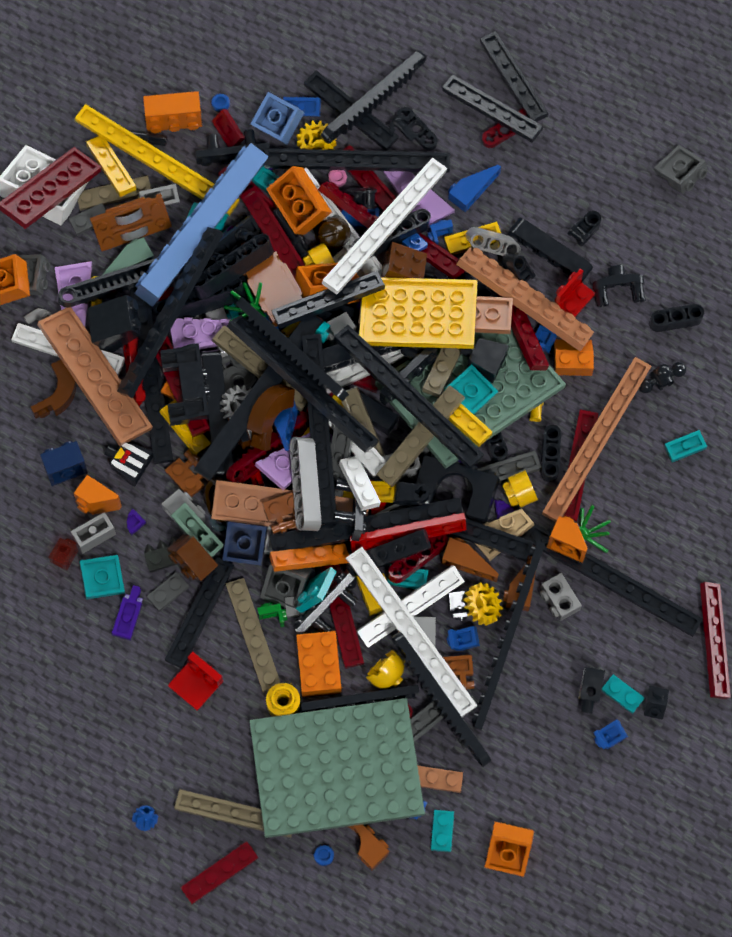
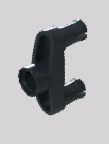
M623 265L609 267L608 277L601 278L592 283L593 291L596 292L597 307H602V305L604 307L609 306L607 289L615 288L617 285L632 287L634 303L646 301L643 288L645 284L644 277L639 274H625Z

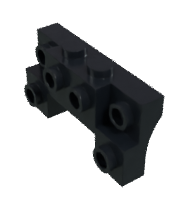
M199 343L175 349L161 350L163 372L178 371L183 401L168 404L170 426L189 424L193 420L209 419L206 398L210 396L209 387L204 384V379H207L206 367H202Z

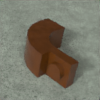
M61 359L51 364L52 371L58 380L55 392L47 399L31 406L35 419L47 417L52 410L58 416L69 407L74 399L77 383Z
M283 384L274 385L264 391L257 399L247 424V429L252 431V447L263 451L270 450L273 423L280 412L294 407V388Z

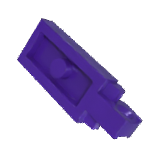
M133 585L130 595L126 594L125 598L123 597L112 636L131 641L142 607L143 599L139 598L141 587Z

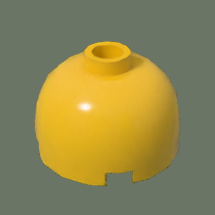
M394 650L386 653L385 655L388 658L380 659L368 672L367 675L369 676H366V679L375 687L381 689L389 688L392 685L397 687L402 682L403 678L401 676L404 672V664L401 657Z

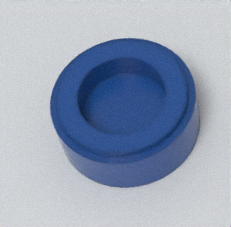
M217 94L212 98V108L215 111L228 110L230 100L225 94Z
M326 845L319 846L314 852L315 862L320 866L331 864L334 859L333 850Z

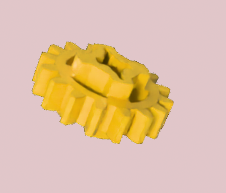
M312 121L310 126L306 123L305 129L300 128V134H297V147H300V149L334 150L336 141L334 140L327 144L320 138L322 131L328 126V123L323 126L321 121L318 124Z
M478 583L471 586L469 591L465 592L467 598H464V601L467 603L464 608L469 609L467 615L473 616V622L478 620L479 625L484 624L485 626L498 621L497 618L501 617L499 611L503 610V607L499 606L502 600L497 598L499 593H494V587L489 588L488 583Z

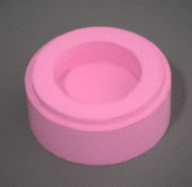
M344 170L330 171L329 182H333L338 187L346 183L347 174Z

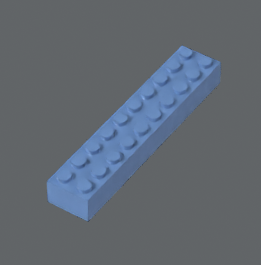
M252 143L247 148L243 146L237 157L232 160L226 171L218 178L213 188H210L202 202H199L191 216H188L180 228L181 231L178 230L169 242L170 246L167 244L163 248L158 259L156 258L149 266L148 274L144 273L136 284L138 289L135 292L137 296L152 307L156 304L190 260L194 249L202 239L203 233L208 227L215 228L262 168L268 159L265 153Z

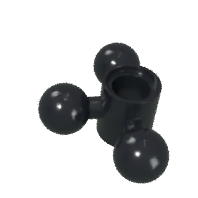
M676 362L672 368L666 364L659 365L650 373L653 379L645 378L639 387V391L649 393L654 385H657L659 390H663V387L667 385L668 387L674 383L672 376L682 377L687 371L685 364Z

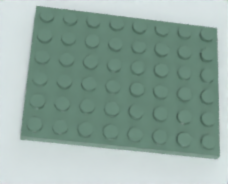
M512 328L511 334L475 333L474 347L480 338L509 345L502 367L494 383H491L499 392L474 414L493 432L492 436L487 440L566 386V383L550 365L546 371L529 369ZM437 348V357L442 348ZM460 355L446 387L467 369L469 357ZM407 360L395 368V370L400 373L411 361ZM434 363L428 364L419 377L411 380V385L432 405L438 400V397L422 392V388ZM378 381L375 382V386L381 391L384 387ZM396 399L392 402L389 401L413 430L419 421ZM435 436L428 443L427 448L445 469L459 460Z
M407 698L250 720L265 838L425 816Z

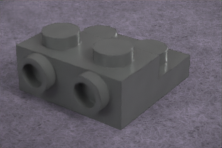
M680 145L654 167L656 174L668 180L669 186L682 194L686 190L691 191L695 182L698 179H704L708 171L705 160Z
M41 254L18 255L27 262L30 295H43L44 290L48 287L46 273L50 271V262Z

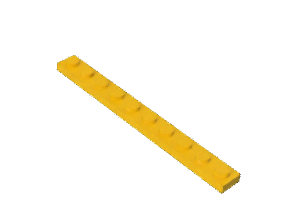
M86 104L75 117L77 123L202 200L210 188H213L215 185ZM237 199L231 206V208L227 211L226 214H228V216H230L234 209L237 207V205L240 202V199Z

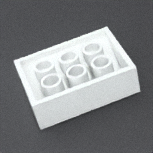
M25 145L0 176V196L6 198L56 161V159ZM87 183L42 217L62 225L71 214Z

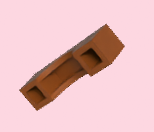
M368 825L347 826L359 836L361 847L358 858L373 871L389 855V846L382 839L378 840L374 836L375 832Z

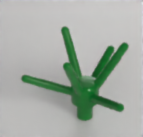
M244 282L243 286L251 302L250 305L266 318L267 315L260 310L261 307L258 305L262 282L258 285L255 301L246 282ZM231 291V294L237 299L241 297L236 292ZM224 306L225 310L244 313L240 308Z
M591 505L585 519L584 508H581L579 529L584 541H588L607 553L608 549L591 538L609 535L610 532L608 531L592 532L611 523V521L607 520L588 530L585 526L594 506Z

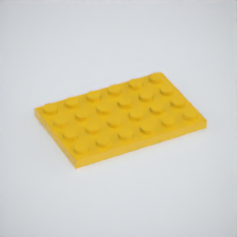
M381 277L385 284V289L362 298L359 335L370 346L474 349L477 280Z

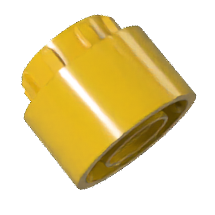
M324 243L308 250V255L302 259L305 266L335 263Z
M526 470L507 477L509 481L502 485L511 506L519 504L521 508L538 501Z
M279 683L271 687L266 696L268 712L273 717L297 714L300 709V695L297 689L288 683ZM286 698L289 702L287 705L281 706L278 704V700Z

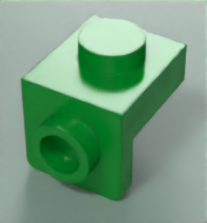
M265 603L257 608L259 620L278 616L280 627H284L287 615L286 610L281 609V604L272 605V603Z

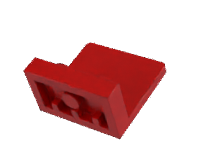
M582 269L577 273L574 271L568 278L569 282L565 286L561 285L554 300L562 310L571 313L574 317L583 310L596 294L581 282L584 272Z
M192 652L188 656V663L168 686L195 710H199L223 683V676Z

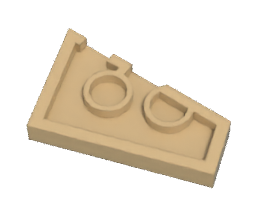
M520 509L483 525L520 537L535 524ZM475 544L489 561L501 553Z

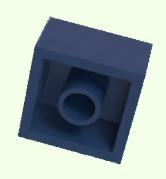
M77 441L65 442L59 448H49L43 454H40L51 486L88 473Z
M228 521L223 561L261 566L267 526Z

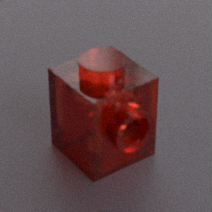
M59 538L48 557L50 562L67 571L78 553L76 543L68 538L66 540Z

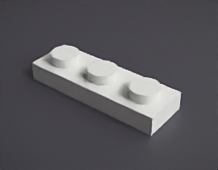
M354 456L341 459L339 466L361 511L379 507L381 502L359 457Z

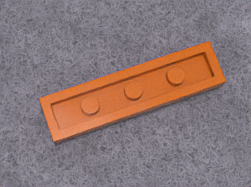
M344 543L272 551L269 558L273 570L276 572L348 563L346 557L349 554Z

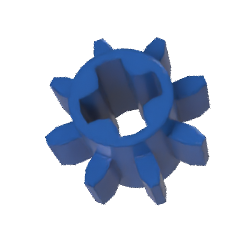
M141 806L139 809H136V813H133L132 822H136V827L139 830L148 831L157 824L158 815L154 814L155 810L152 807Z

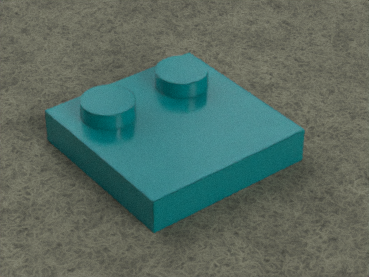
M472 364L449 384L465 397L461 404L473 415L499 392Z
M118 555L80 560L79 565L86 599L125 593Z
M330 567L310 579L304 592L298 597L299 602L295 609L303 613L323 601L337 571Z

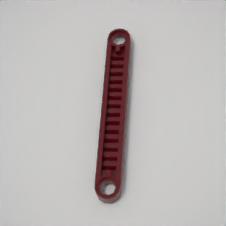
M331 392L329 395L333 397L335 394ZM308 407L305 408V412L301 411L300 416H297L292 438L302 437L309 428ZM271 433L270 450L263 451L254 447L253 450H248V454H242V458L229 467L226 474L227 479L230 482L242 484L260 471L255 466L256 462L261 459L264 460L270 454L284 448L277 433ZM240 470L238 477L234 478L235 473Z

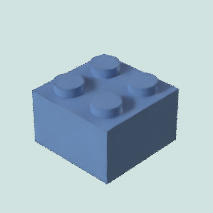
M268 92L251 125L287 145L305 112Z

